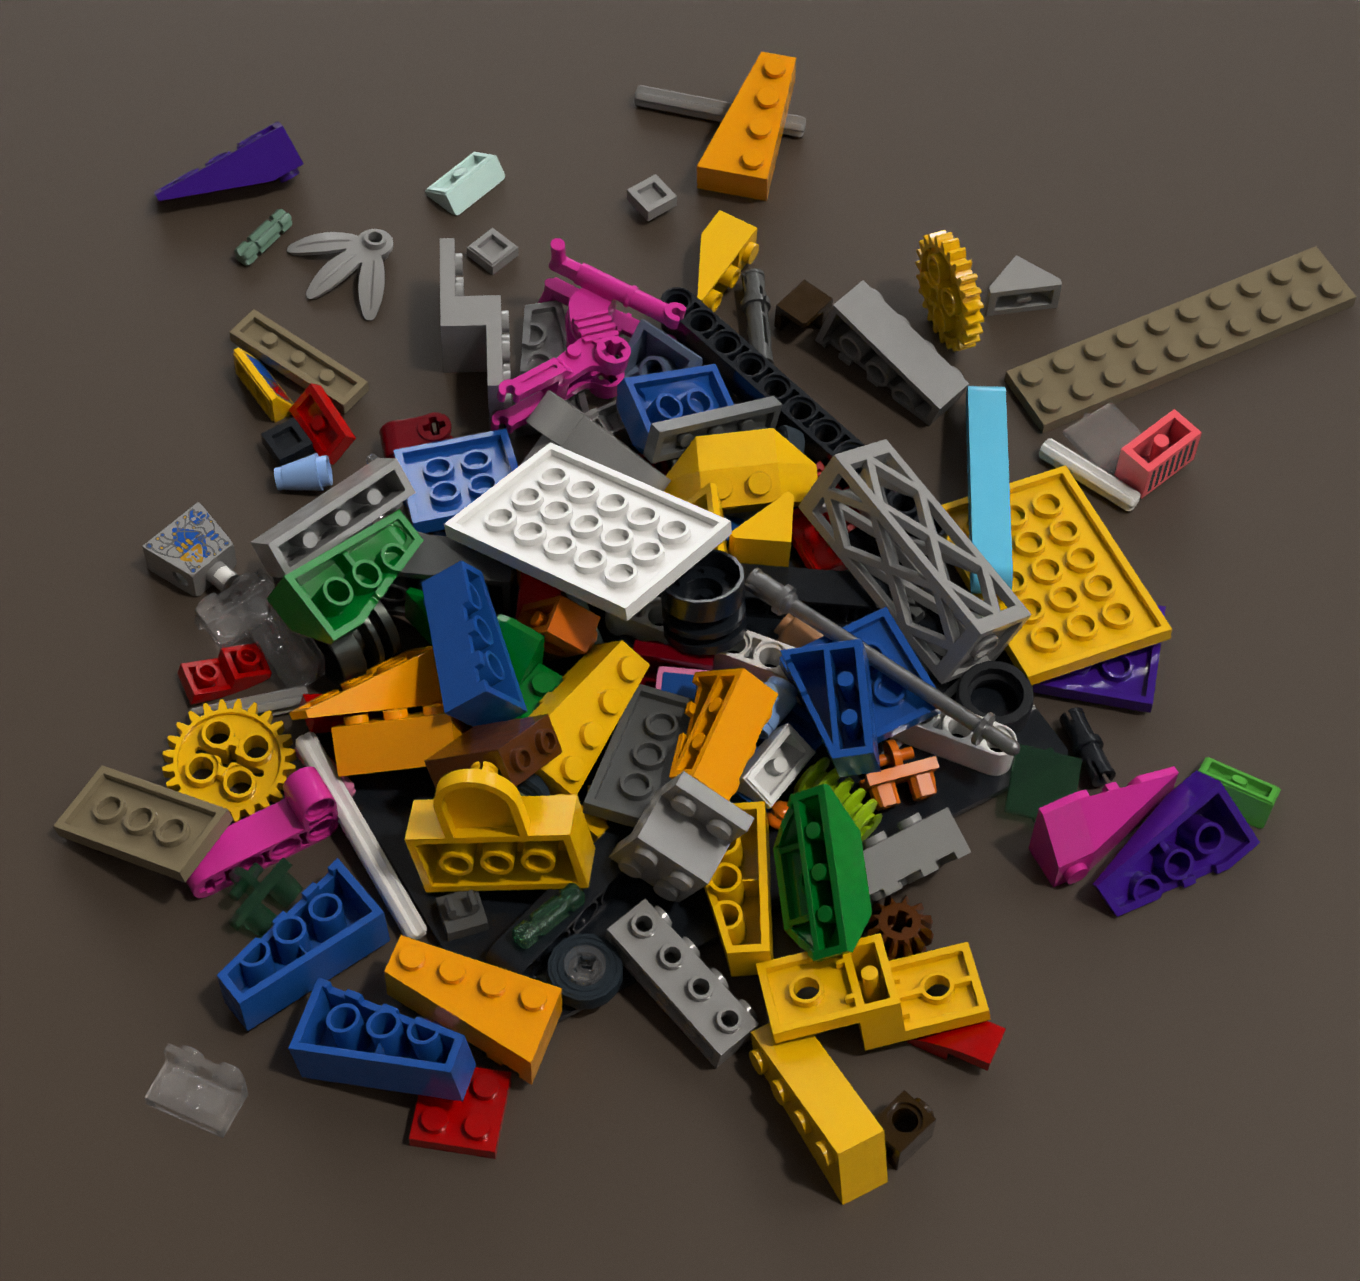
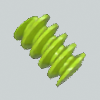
M823 757L802 774L794 787V793L821 784H828L859 828L861 840L864 841L882 820V813L873 814L878 802L873 798L863 805L861 802L865 797L866 791L860 788L851 794L850 790L854 784L853 779L847 778L839 784L838 780L840 777L836 769L834 768L827 773L826 770L829 767L830 759Z

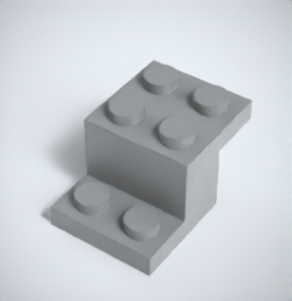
M683 771L654 792L631 834L616 844L609 858L619 863L620 870L633 878H641L654 886L653 890L660 897L679 903L709 884L731 842L748 831L754 817Z

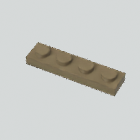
M255 309L229 331L231 342L304 389L310 383L321 385L336 409L343 414H346L369 391L368 381Z

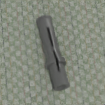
M757 268L747 269L745 274H741L744 291L741 308L746 316L748 343L774 365L768 319L771 303L765 291V273Z

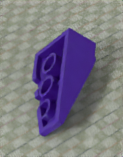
M277 121L237 143V150L233 152L229 150L214 156L205 163L206 167L200 170L195 168L154 191L158 201L271 182L277 178L283 183L300 173L298 167L304 163L285 128Z

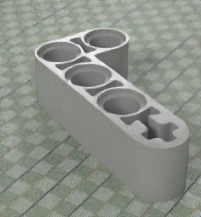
M550 390L546 392L526 420L532 427L564 449L661 491H664L671 482L668 477L594 420Z

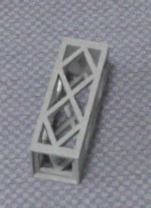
M887 439L835 454L798 506L879 608H888L910 646L941 684L963 676L975 664L995 661L1032 615ZM862 467L863 469L860 474L854 470ZM842 477L850 486L846 490H840L835 487ZM884 487L914 498L920 523L888 505ZM848 506L856 508L861 514L849 508ZM828 512L831 525L825 519L822 513ZM933 518L955 545L937 534ZM845 520L876 538L881 557L851 546ZM905 530H906L907 532L911 533L912 535L916 536L917 538H914V537H912V536H909V535L905 532ZM946 563L977 574L983 600L951 582ZM872 575L889 585L893 601ZM996 594L1008 608L1000 610ZM907 596L939 615L944 635L913 623ZM934 652L943 656L942 660H940Z

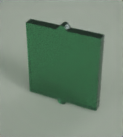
M1020 744V752L1014 755L1004 812L1030 818L1035 824L1040 807L1077 792L1082 759L1055 753L1051 747L1043 750Z

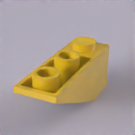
M721 210L718 211L701 233L697 298L713 312L718 309L727 288L732 289L736 285L743 267L746 263L751 264L759 251V245L756 244L757 227Z

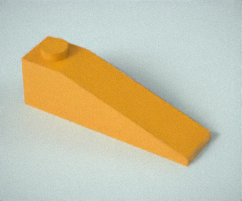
M433 646L406 650L367 669V674L349 679L340 684L343 689L342 692L339 689L329 691L289 712L291 719L298 720L442 704Z

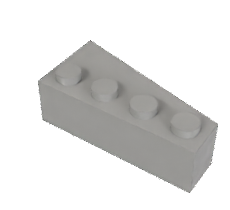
M864 280L832 306L815 339L824 348L831 344L839 350L838 358L848 366L855 362L866 370L867 380L876 387L887 386L892 390V398L928 426L959 401L969 385L962 373L937 353L934 345L924 340L910 326L908 320L904 316L897 314L884 301L883 296L877 290L871 288Z
M948 807L922 819L918 812L897 823L900 829L899 832L887 837L883 830L862 841L865 847L863 853L871 903L900 890L907 883L910 884L938 870L940 866L971 853Z

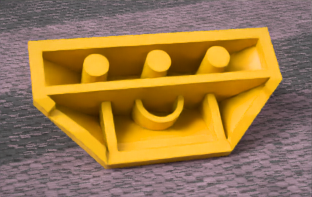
M774 428L696 436L666 475L671 482L663 492L686 501L707 484L714 483L717 485L723 514L760 511L788 491L794 495L793 507H797L818 479L817 467L812 460Z

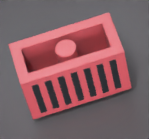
M1173 409L1121 448L1114 476L1140 492V498L1142 499L1194 460L1202 432Z

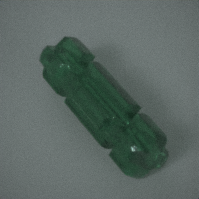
M575 883L567 884L559 891V897L556 895L552 896L529 915V921L522 920L512 929V937L515 942L523 949L530 948L539 940L537 938L538 935H546L569 916L567 913L569 910L574 912L585 903V894Z

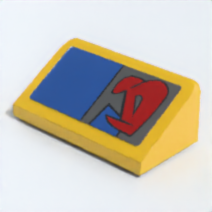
M239 347L234 349L233 358L237 376L271 421L276 423L292 415L289 409L293 402L264 364Z

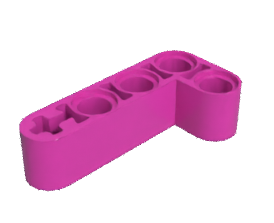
M305 767L292 773L284 783L285 799L226 828L186 881L195 897L204 898L213 895L328 838L339 827L337 803L316 768Z

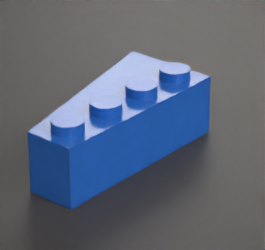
M461 560L421 582L445 714L474 727L513 720L528 712L482 571Z
M320 977L316 980L288 1048L301 1076L304 1078L457 1101L464 1100L476 1067V1062L465 1035L420 1017L412 1019L400 1014L398 1008L385 1003L380 1006L365 1000L363 995L350 989H347L345 992L335 988L330 981Z

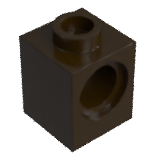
M905 1090L875 1117L885 1133L886 1161L894 1169L898 1170L933 1135L936 1118L932 1109L925 1101L917 1097L914 1099ZM904 1122L909 1124L914 1130L907 1133L900 1132L893 1125Z

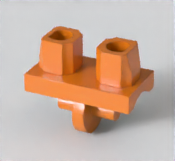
M891 739L884 741V754L879 755L880 767L888 765V769L866 774L865 779L859 781L860 788L869 792L871 799L874 798L878 802L877 811H882L898 806L901 803L896 784L908 782L913 801L934 796L937 793L934 772L939 768L936 756L903 764V761L915 757L912 746L899 749L897 742Z

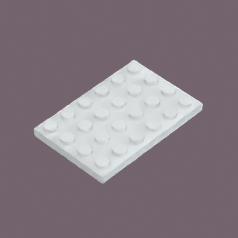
M551 442L444 524L446 537L625 621L632 618L732 534L730 520Z

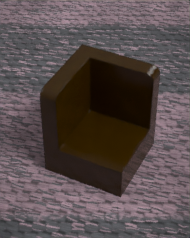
M804 279L776 304L774 327L781 331L793 321L802 328H806L811 323L818 329H821L832 308L833 298Z

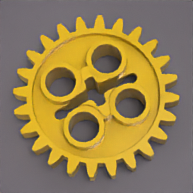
M941 230L924 235L923 240L919 241L920 249L916 250L920 260L915 261V264L920 271L916 278L920 286L918 291L924 297L922 306L928 309L927 320L933 321V331L935 333L939 332L940 342H945L947 349L952 348L953 352L975 347L976 343L980 342L979 334L983 333L980 323L984 322V317L980 309L984 308V305L980 299L982 291L975 283L978 276L976 273H972L971 270L972 260L966 259V248H960L959 238H953L952 232L946 233V230Z
M220 699L218 710L215 711L207 703H204V715L199 717L196 713L189 711L191 724L188 726L177 722L176 728L180 737H167L168 745L173 749L165 750L162 753L164 761L169 763L162 767L164 777L170 778L166 782L167 788L228 809L233 818V823L240 821L241 817H248L259 810L269 807L270 801L277 803L283 800V795L279 790L284 791V783L287 777L296 772V765L290 763L297 759L296 750L289 748L293 744L291 734L282 735L285 730L282 720L271 724L273 720L271 710L259 716L258 706L255 702L247 711L243 710L241 699L236 700L233 709H227L224 699ZM222 733L229 736L227 741L220 744L209 741L215 734ZM256 747L267 750L265 755L259 758H252L247 755L249 750ZM203 750L206 751V753L196 754V751ZM199 769H209L213 772L208 778L202 780L192 777ZM253 773H264V775L262 777L255 776ZM241 782L251 786L248 791L241 794L230 791L232 786Z

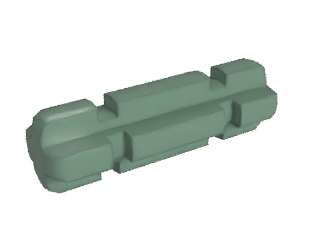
M277 209L269 217L271 221L265 220L246 238L248 242L243 241L235 248L234 252L237 261L245 266L253 263L258 258L257 253L261 255L281 236L279 232L283 234L292 226L291 215L283 209Z

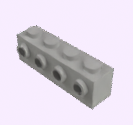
M376 458L250 543L269 576L283 578L286 574L372 525L371 522L380 516L388 515L398 510L403 505L402 502L416 492L396 458Z
M645 898L607 928L605 938L616 947L623 966L715 1068H718L752 1039L751 1031L757 1029L759 1025L756 1021L757 1015L745 1000L740 999L738 1001L728 990L729 985L726 979L717 969H709L699 958L700 952L689 938H681L671 927L672 922L667 913L659 906L653 907Z

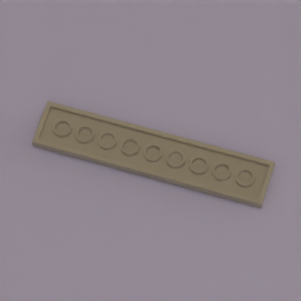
M1317 246L1010 369L1006 371L1004 381L1040 432L1044 434L1354 306L1357 296Z

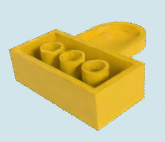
M477 761L471 765V769L456 770L442 777L437 784L434 799L413 800L404 840L426 892L589 888L595 845L578 795L521 796L513 783L498 774V768L494 764L483 761V768L480 769L481 764Z

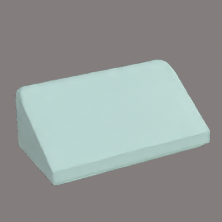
M473 152L429 186L425 193L448 212L457 216L503 181L505 173L496 155Z

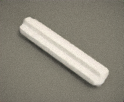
M1048 438L1042 444L1039 451L1041 459L1056 468L1066 465L1074 479L1126 511L1131 512L1137 506L1141 494L1134 488L1052 438Z

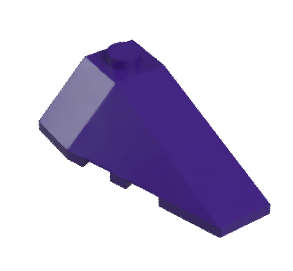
M1196 770L1164 797L1093 883V886L1113 915L1118 917L1160 899L1161 895L1179 886L1186 888L1195 884L1196 879L1212 872L1218 874L1230 869L1255 848L1260 841L1221 781Z

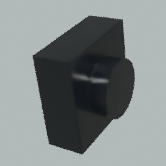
M291 418L261 433L263 445L279 467L314 453L312 441L295 418Z

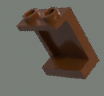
M544 714L474 726L424 762L435 789L438 782L446 774L460 769H471V765L477 761L481 764L480 769L483 768V761L494 764L500 769L502 776L516 787L560 755L562 748L549 715Z

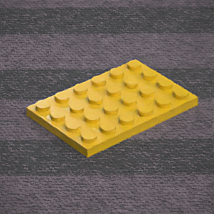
M1066 465L1009 483L1013 561L1012 591L1032 615L1004 650L1013 665L1026 675L1031 685L1171 639V626ZM968 496L942 504L941 506L969 538ZM948 536L947 540L955 545V543ZM954 566L971 593L970 572ZM973 594L983 600L982 594ZM996 594L1000 610L1008 608Z

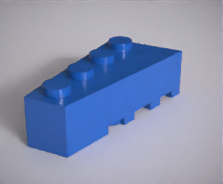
M338 858L327 868L328 873L317 884L312 882L301 893L302 899L287 913L282 911L272 921L273 927L261 938L255 937L217 974L225 1004L247 1031L312 991L318 977L329 980L390 941L383 910Z

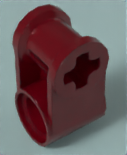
M432 412L404 420H392L382 425L379 431L384 458H395L393 451L395 449L453 439V436L450 435L452 424L449 417L439 412ZM432 423L436 424L437 431L433 432Z

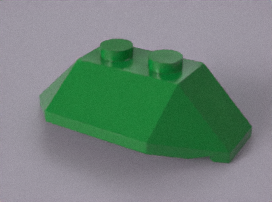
M821 784L789 796L787 803L789 808L781 822L773 847L784 931L808 953V956L813 961L817 962L853 952L872 915L860 830L828 784Z

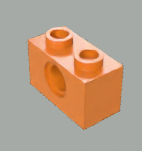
M563 595L524 604L517 621L545 636L543 659L549 662L587 653L596 642L598 636L596 628L601 617Z

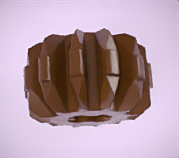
M890 895L885 898L884 906L874 902L871 906L872 915L864 929L866 932L864 937L881 933L889 961L926 952V947H929L933 941L934 934L930 930L933 924L931 915H923L924 907L922 902L914 906L908 905L909 899L907 895L901 899L900 903H896Z

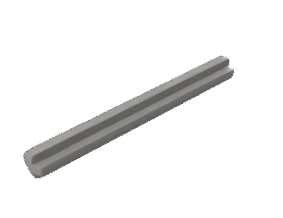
M644 85L637 87L634 97L635 105L717 122H722L732 104L731 102ZM787 113L783 135L802 137L806 128V118Z

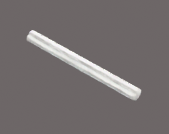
M307 732L296 739L297 751L307 767L316 768L337 803L338 822L403 936L415 940L423 938L426 935L427 926L341 777H338V772L314 732Z

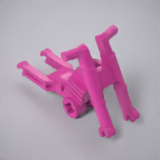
M560 238L553 239L550 243L551 260L548 267L552 271L574 281V284L582 288L579 289L557 277L546 279L544 291L538 303L556 300L568 306L565 315L567 349L557 358L554 357L514 379H507L499 384L497 392L498 401L504 402L506 393H511L516 404L493 414L491 430H498L499 425L503 423L507 426V432L511 434L515 429L527 424L526 420L548 390L564 400L588 388L592 394L599 398L609 399L617 396V385L625 376L624 371L627 368L631 354L629 344L619 335L623 334L631 338L640 321L631 317L632 314L630 313L625 314L615 309L616 301L623 303L624 307L627 308L629 306L674 330L678 328L679 321L684 319L686 307L678 302L667 304L639 290V287L635 285L631 286L586 263L581 264L566 257L565 242ZM667 334L677 341V339L674 336ZM618 354L620 356L619 359H616L615 355ZM600 375L604 378L603 380L599 379ZM609 378L613 379L612 383L608 380Z

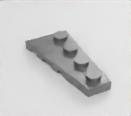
M555 300L525 305L520 375L554 357L557 358L567 349L565 313L561 302ZM584 390L566 400L583 413L589 411ZM529 423L516 429V437L541 433Z

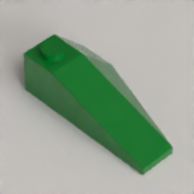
M399 509L283 576L267 597V600L291 631L333 644L364 623L424 540Z

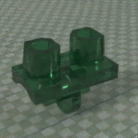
M283 857L261 883L257 878L264 869L258 863H253L248 870L235 866L229 872V877L234 886L228 892V896L234 901H238L244 893L249 897L236 910L228 924L237 931L244 925L247 929L262 937L272 927V921L277 917L276 914L262 903L270 894L287 909L304 889L288 873L293 865Z

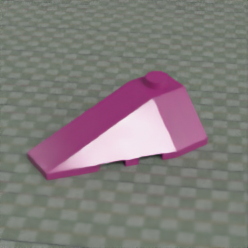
M1175 766L1136 776L1126 787L1120 788L1116 782L1105 784L1102 792L1090 796L1085 789L1040 807L1028 849L1053 888L1065 882L1073 884L1082 880L1098 862L1160 804L1164 797L1173 790L1179 773Z

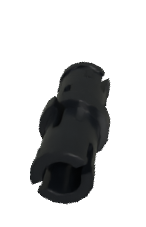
M1075 707L1069 709L1068 712L1072 719L1069 720L1064 712L1060 716L1059 721L1064 726L1073 744L1071 751L1075 758L1082 761L1093 786L1097 787L1108 784L1103 774H1106L1108 779L1112 781L1116 776V772L1111 767L1102 750L1104 743L1098 734H1094L1082 708Z

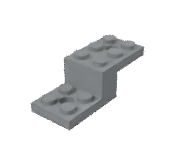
M440 238V326L443 373L487 372L489 431H492L490 426L493 414L499 410L511 407V393H506L504 402H499L497 399L499 384L504 380L511 379L510 334H502L509 333V310H501V295L464 296V277H457L463 275V253H455L454 238ZM501 423V424L499 425V429H498V430H500V429H505V426H504L503 423Z

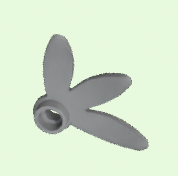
M369 229L362 232L359 236L343 232H324L304 237L288 246L287 252L295 256L342 252L327 262L315 275L306 291V296L309 299H317L331 291L362 265L358 283L362 314L366 320H373L377 316L385 287L383 261L388 258L393 250V238L389 233L381 229Z

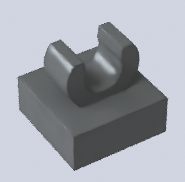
M459 891L436 898V906L448 942L489 930L488 920L478 891Z

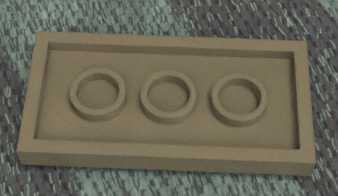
M102 765L53 827L60 837L186 882L233 821V818L226 808Z

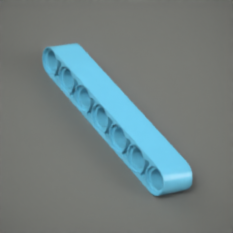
M967 386L966 446L969 539L1012 590L1013 561L1006 388L998 386ZM970 572L971 594H982L977 574Z

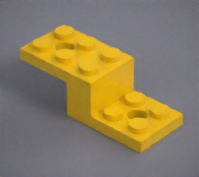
M881 933L860 938L854 951L819 962L813 961L805 951L756 963L775 1043L858 1023L866 1051L991 1020L988 1004L968 942L889 961ZM938 984L949 988L948 992L942 996L935 997L927 993L931 986ZM805 987H814L819 990L810 999H801L796 996L798 991Z

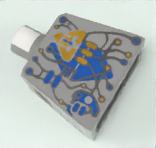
M199 502L142 546L147 568L192 596H200L212 585L222 593L228 594L237 587L240 581V576L232 570L237 564L232 541Z

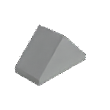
M1016 255L988 289L985 306L986 316L1057 308L1062 288L1061 279Z

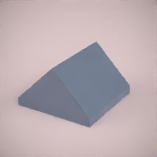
M641 319L628 343L631 348V354L627 368L624 371V378L702 366L703 358L645 319Z

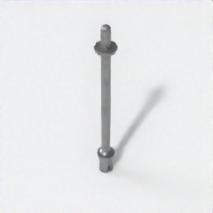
M758 567L746 579L748 583H745V590L771 605V611L777 615L790 613L833 642L858 639L798 600L796 588L789 584L782 585L762 572ZM863 642L870 666L973 732L971 737L973 745H979L984 739L1010 756L1017 755L1020 752V744L1015 739L993 726L996 719L995 714L990 712L983 718L977 716Z

